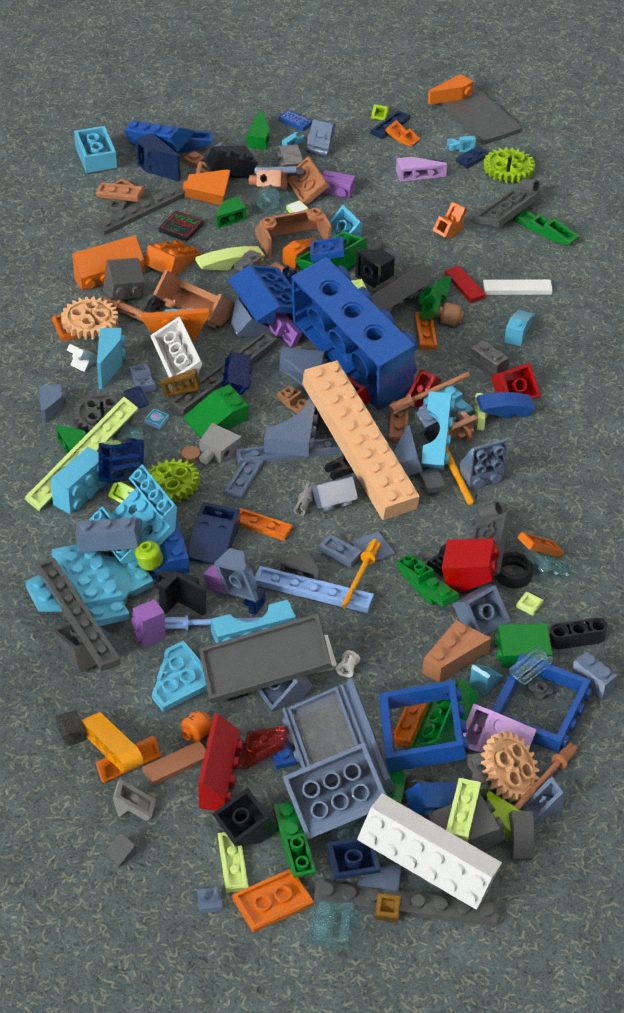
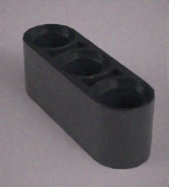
M590 618L554 624L551 626L549 634L551 647L553 649H567L602 643L606 637L607 622L602 618Z

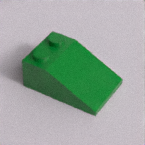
M229 384L210 393L184 415L183 419L201 439L212 423L229 429L248 421L249 405Z

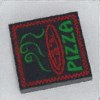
M175 211L158 230L160 233L187 242L204 225V220Z

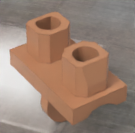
M463 411L456 417L458 422L455 423L453 420L452 429H448V435H451V438L455 436L458 439L463 438L468 442L472 439V434L475 432L473 429L474 421H477L478 418L475 414L470 416L466 411Z

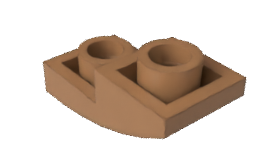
M289 385L277 393V398L296 413H299L308 401L302 398L301 391Z

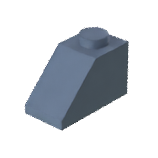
M61 384L39 386L42 423H46L63 409L66 395L65 391L61 392Z

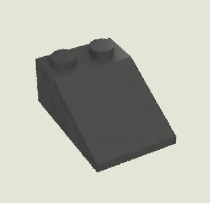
M71 624L52 630L53 636L74 668L78 671H87L92 666L97 665ZM99 626L115 650L112 635Z

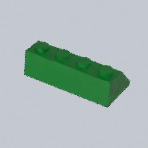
M342 231L332 238L344 237L345 257L329 260L336 267L342 265L348 270L356 264V251L359 249L368 250L366 238ZM310 251L295 259L301 270L317 262H311Z
M462 679L456 681L455 684L456 688H461L463 700L459 701V704H463L465 713L461 720H465L466 723L472 706L476 704L479 695ZM451 699L430 703L413 745L408 747L407 750L456 741Z

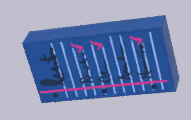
M290 110L279 116L280 122L301 131H305L312 125V120Z

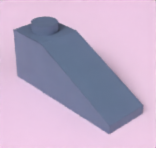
M410 425L406 426L394 451V455L407 476L423 472Z

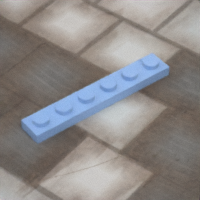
M263 566L259 567L255 575L257 586L343 607L342 602L350 589ZM355 590L346 608L368 613L374 599V594Z

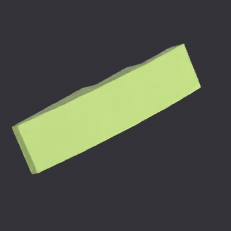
M241 246L212 251L197 256L195 261L201 269L228 271L249 250L261 253V261L264 260L265 255L258 246Z

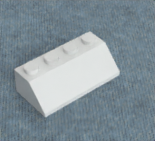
M180 316L150 335L169 377L192 369H196L199 375L202 361ZM175 382L176 387L179 388L178 382Z

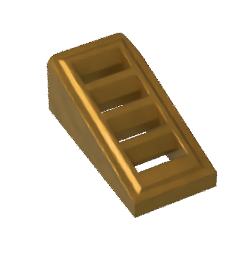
M196 369L188 370L160 381L165 398L197 391L201 388V382ZM175 382H178L179 388L176 387ZM168 384H171L173 390H169Z

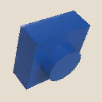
M291 744L270 749V755L276 770L297 765Z

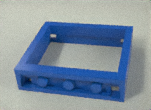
M520 654L491 710L536 729L532 743L559 753L562 746H566L569 742V732H574L578 721L576 718L582 715L585 708L584 701H589L592 692V689H590L591 679ZM525 672L578 692L557 735L504 715Z
M455 680L379 693L384 753L389 772L467 759L465 748H469L467 736L464 737L463 733H467L465 720H461L465 713L463 704H459V701L463 699L461 688H456ZM451 699L456 741L396 751L391 709Z

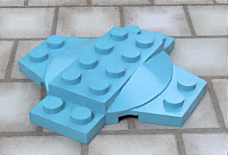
M78 544L52 549V557L55 558L99 626L129 620L130 613L125 606L128 596L134 597L153 587L154 580L148 570L142 569L137 561L122 564L117 557H109L98 551L80 553ZM40 575L26 581V588L38 612H63Z

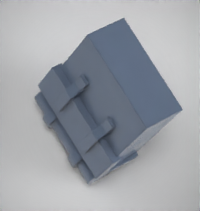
M318 118L312 119L311 130L307 139V152L328 157L333 145L336 123Z

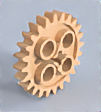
M94 296L91 299L85 297V300L78 298V302L72 300V304H67V308H63V312H61L63 329H66L67 333L71 332L72 336L78 335V339L84 336L85 340L88 337L94 340L95 336L99 338L100 328H116V324H118V312L116 307H113V303L108 304V300L102 302L101 298L95 300Z
M503 731L492 735L490 739L486 740L487 744L483 746L486 752L481 753L485 760L481 764L486 766L483 773L488 774L486 781L492 782L490 788L497 789L496 795L502 794L504 800L509 799V802H518L534 785L535 781L539 779L535 775L536 772H539V769L534 765L538 761L533 760L532 757L535 753L528 751L530 745H524V738L519 740L518 734L512 735L511 731L507 733Z

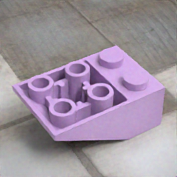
M473 704L466 722L467 733H463V735L468 738L469 748L467 749L482 753L486 752L483 749V746L487 744L486 740L490 739L492 735L503 731L506 733L511 731L512 735L518 734L519 740L524 738L525 746H531L536 729Z

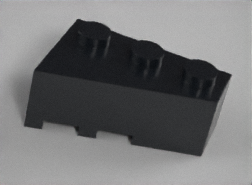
M212 146L205 160V164L210 171L230 170V175L249 178L258 164L254 155L250 153L246 146Z

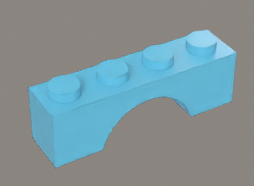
M429 391L427 412L428 415L437 420L440 425V431L435 440L423 445L422 468L444 470L445 464L449 462V453H446V448L451 444V435H448V429H452L453 417H450V411H454L455 400L452 399L451 393Z
M284 600L269 604L267 613L256 621H240L230 614L212 618L211 633L215 642L219 643L296 620V616L289 601Z

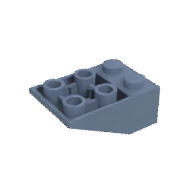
M507 438L473 447L460 463V473L468 489L481 488L483 485L498 483L503 480Z

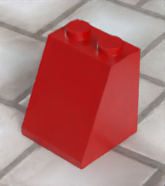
M494 538L447 540L442 563V572L446 585L461 593L491 582L494 573L497 572L496 558L500 556L499 546H496Z

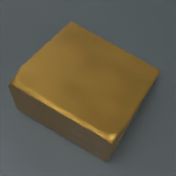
M378 893L375 920L398 923L401 896Z

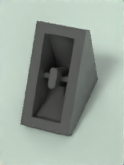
M308 551L282 559L281 571L319 580V569Z

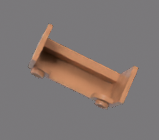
M313 208L265 217L255 227V235L267 258L271 259V237L317 228L323 239H329L332 236V226L322 210Z
M166 269L153 295L166 302L165 306L171 309L175 307L182 310L188 308H209L210 315L206 320V325L214 329L217 326L221 327L233 316L235 304L221 294L216 296L187 283Z

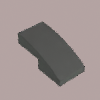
M436 468L422 470L423 472L418 473L420 482L424 485L427 494L445 491V483Z
M511 811L509 813L512 835L508 837L511 860L533 859V811Z

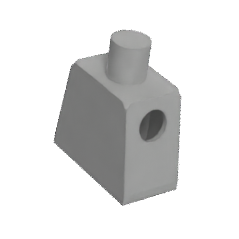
M212 423L200 439L199 450L201 455L199 460L203 464H208L211 460L222 464L236 454V449H242L241 436Z

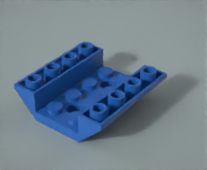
M249 265L228 279V282L257 323L272 324L277 312L291 313L293 315L292 286L278 267Z

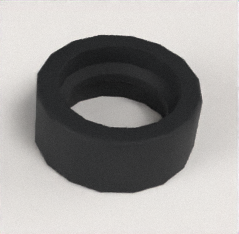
M507 552L503 554L500 573L495 576L496 580L507 588L517 589L527 586L532 578L533 563L528 556L522 553ZM516 565L523 568L526 572L520 575H512L505 572L503 567Z

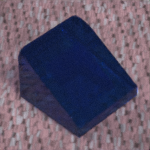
M140 386L124 391V397L138 407V409L149 405Z

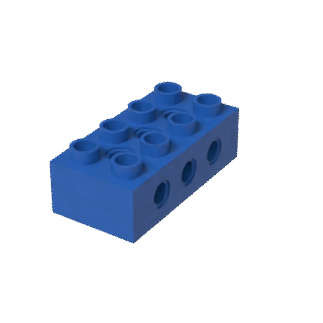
M327 257L291 276L293 323L320 351H324V355L329 361L338 360L347 376H352L358 384H363L369 390L368 395L371 398L369 402L378 411L389 406L392 401H397L407 395L413 384V374L417 371L414 363V352L418 349V345L413 335L408 331L402 333L395 326L391 313L386 309L379 310L373 304L368 290L364 287L358 289L351 282V277L346 268L342 265L336 267Z

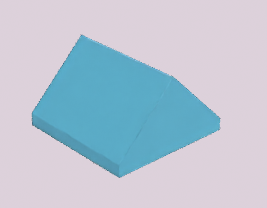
M342 205L329 221L332 226L331 238L342 231L362 237V222L345 205Z

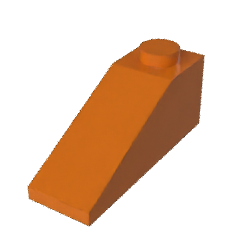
M459 74L428 91V104L463 100L472 95L474 81Z
M316 239L293 240L283 248V264L294 270L298 269L299 266L295 259L310 251V242L316 241Z

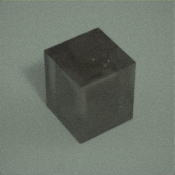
M76 710L56 716L57 729L65 747L86 741L85 728Z

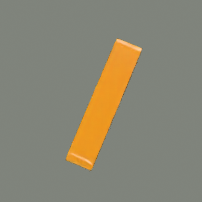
M101 712L80 720L81 729L87 733V739L122 773L143 764V757L137 746Z

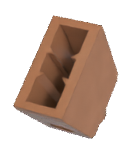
M258 170L257 175L249 176V185H257L260 190L287 191L288 175L282 170Z

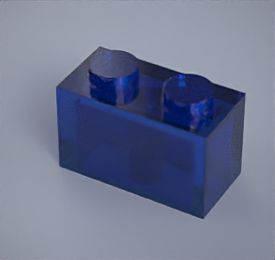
M232 351L225 359L222 387L230 384L239 395H243L245 390L249 389L251 384L249 375L253 368L250 356Z

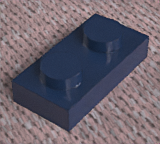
M477 146L458 156L456 162L468 169L484 160L489 152Z

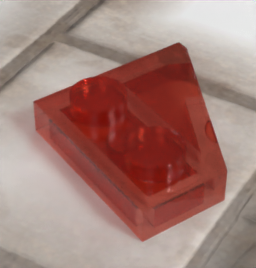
M285 726L248 731L239 762L240 768L246 770L284 749L288 734Z

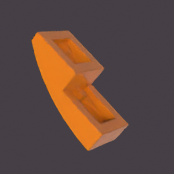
M397 120L385 129L395 140L409 147L420 140L411 128L406 130Z

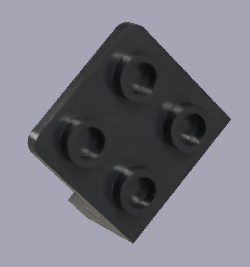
M172 571L166 578L160 581L158 585L159 606L164 611V614H167L178 602L203 616L206 614V589L201 584L195 583L176 571Z

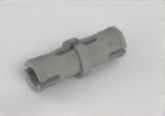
M310 482L305 484V488L299 494L298 502L294 507L293 511L295 514L299 515L302 510L300 515H305L309 504L311 505L313 502L314 493L312 486L316 485L312 482L310 487Z

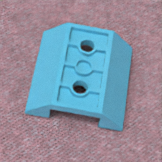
M141 465L129 477L136 488L112 513L102 506L89 521L137 517L142 520L139 544L145 541H153L160 546L175 531L177 506L146 467ZM135 549L111 550L122 564L137 561Z

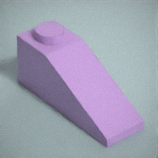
M416 157L396 158V173L400 182L446 177L447 163Z

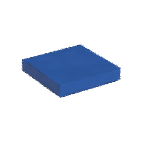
M344 237L311 241V262L319 261L325 257L328 259L345 257Z

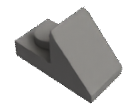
M118 780L113 796L118 816L120 817L127 811H130L143 820H149L152 817L156 800L125 781Z

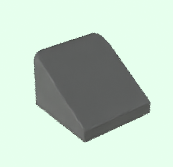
M121 832L104 854L120 867L136 855V846Z

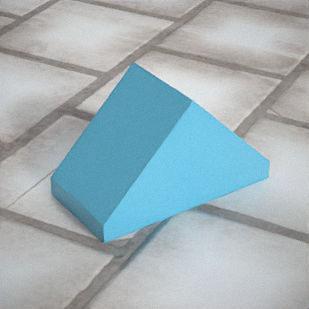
M473 664L469 685L482 695L487 696L505 677L489 666Z

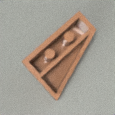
M456 620L424 657L422 673L438 682H442L460 671L464 666L474 663L479 657L489 654L491 638Z

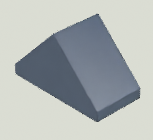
M551 776L522 807L525 811H533L535 823L562 811L566 793L556 779Z

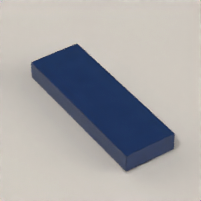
M398 110L371 129L370 134L384 139L389 135L385 129L397 120L403 125L410 120V115Z

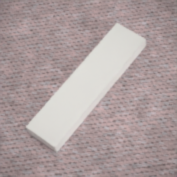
M483 280V289L486 295L552 294L551 280Z

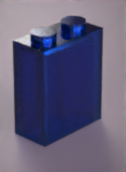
M125 438L98 443V481L117 483L130 480L129 477L141 465H144V440Z

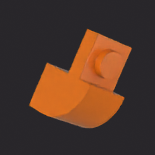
M452 202L446 216L438 217L432 231L445 238H452L462 230L464 226L462 221L468 209L456 202Z

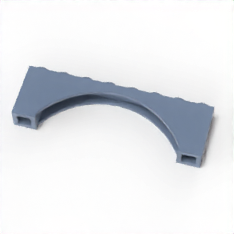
M284 347L281 349L280 372L291 376L304 390L305 388L302 384L304 370L327 363V358H324V351ZM306 390L308 401L299 413L278 425L266 427L264 453L309 456L310 449L314 447V438L312 437L316 435L317 414L319 412Z

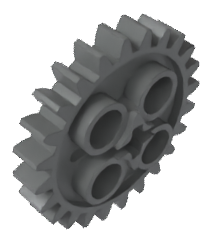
M100 391L99 395L93 392L91 397L85 395L86 399L80 398V403H75L76 407H73L74 425H77V429L89 432L101 420L100 405H104L105 416L123 398L122 395L116 397V393L109 395V391L106 394H102ZM132 417L120 428L121 430H126L125 426L130 425Z

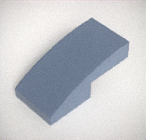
M146 363L129 367L139 394L156 390V384L151 377V371Z

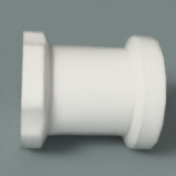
M346 650L342 654L343 659L341 663H338L336 666V672L339 675L350 678L354 674L353 669L355 665L360 662V657L354 651Z

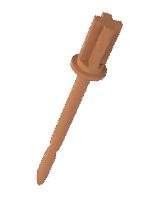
M468 371L413 397L407 394L406 397L389 404L390 412L392 411V414H396L409 407L413 408L415 406L414 402L428 396L429 391L437 392L471 375Z
M568 742L558 754H554L552 756L553 764L521 797L514 807L520 810L557 768H566L567 762L577 752V745Z

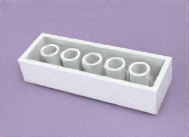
M383 793L370 808L357 838L358 841L476 910L486 896L502 862Z

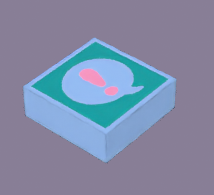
M153 409L144 419V424L161 429L170 419L169 414Z

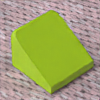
M374 104L371 119L384 121L389 114V107Z

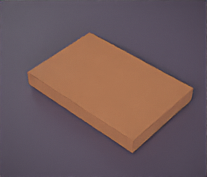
M309 156L297 166L304 169V175L288 176L289 185L305 206L329 187V184Z

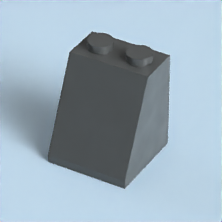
M479 794L467 843L485 852L507 838L503 831L506 826L499 816L497 818L494 816L493 812L496 809L489 799L485 801ZM452 804L430 812L428 816L431 822L446 830Z

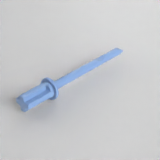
M185 615V617H165V629H186L188 631V626L211 625V619L188 620V615ZM262 617L236 619L240 621L250 622L256 621Z

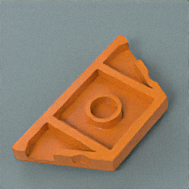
M209 308L141 313V319L153 334L180 316L191 340L195 341L210 312Z

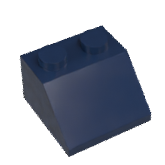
M357 838L327 843L328 863L333 879L381 873L376 850L358 841Z

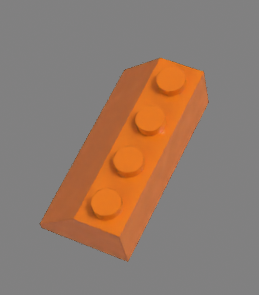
M135 235L72 253L74 279L82 291L104 284L107 260L138 258L142 273L145 272L144 258Z

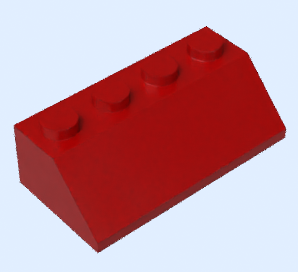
M214 714L198 781L199 809L217 811L232 799L230 787H234L236 781V774H233L234 769L238 770L240 757L237 754L242 752L243 739H240V730L219 714Z

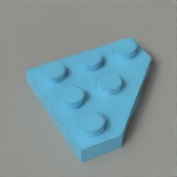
M184 640L165 650L164 660L160 666L157 682L152 692V699L163 713L207 691L202 663Z

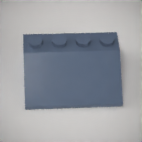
M365 742L282 777L307 840L368 815L370 808L382 793L387 796L371 751Z

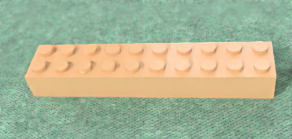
M338 360L304 370L302 384L382 520L416 510L420 497Z

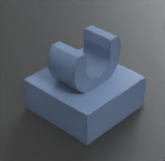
M220 887L197 890L199 913L223 911Z

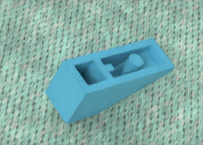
M522 310L514 313L506 326L504 342L521 346L535 313Z

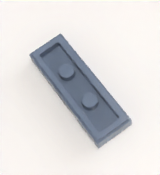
M297 166L255 168V174H257L258 170H282L288 176L304 175V169Z
M255 460V463L247 464V461L243 462L224 490V495L241 500L264 465V461Z

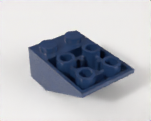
M153 133L136 139L138 166L148 173L180 181V156L177 152L172 150Z
M203 502L197 514L187 549L189 560L214 565V562L233 545L240 528V510Z

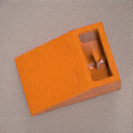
M174 240L173 242L165 241L164 243L156 242L155 244L148 245L144 265L162 273L166 269L172 274L178 275L202 253L196 251L197 248L193 246L183 245V242L179 240Z

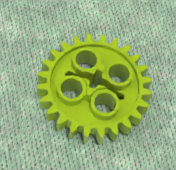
M507 147L504 150L499 148L498 151L494 149L493 153L489 152L485 156L484 170L485 173H489V177L493 176L494 180L498 178L499 182L505 180V183L508 181L520 183V179L530 178V175H533L535 161H533V157H529L530 154H525V151L519 152V149L515 151L513 147L510 150ZM509 158H512L510 172H507Z
M175 458L171 462L165 459L164 463L158 461L157 466L151 465L152 469H147L173 502L178 501L181 503L182 498L187 500V495H194L193 491L198 490L197 486L200 485L197 467L194 468V464H189L188 460L183 463L182 459L178 460V462H175Z

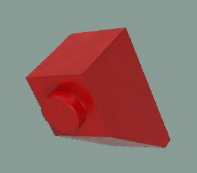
M420 369L408 394L411 397L439 385L442 379ZM424 398L415 401V407L420 408L423 406Z

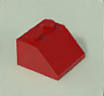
M530 363L522 364L490 376L497 393H522L530 395L532 400L541 397Z

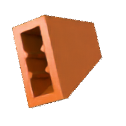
M230 170L189 174L188 180H184L182 190H185V197L222 204L229 182Z

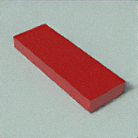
M460 266L445 270V275L451 277V282L470 303L485 299L486 294Z

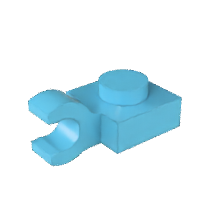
M294 132L282 140V146L303 143L304 135L298 137V132Z
M475 136L459 137V141L448 139L447 146H449L450 151L468 152L475 148L476 139Z

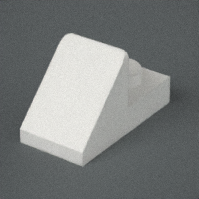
M69 344L67 351L73 353L71 366L85 372L97 361L98 355Z

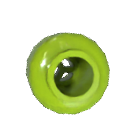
M145 541L135 549L137 562L144 570H155L163 562L162 552L156 542Z

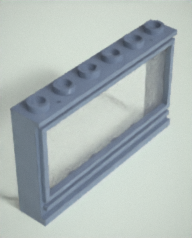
M352 678L340 686L287 709L282 708L285 716L282 718V722L286 730L289 729L290 734H287L290 744L296 748L293 751L297 763L300 762L302 766L299 770L365 742L371 751L386 793L396 789L388 774L389 770L382 758L383 754L376 742L377 738L370 726L369 717L363 708L364 704L358 694L359 690Z

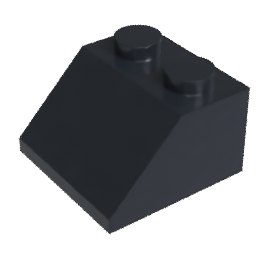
M359 249L356 251L355 277L358 279H362L363 282L375 288L394 276L395 257L384 250Z
M246 788L212 813L234 846L261 843L278 830L249 788Z

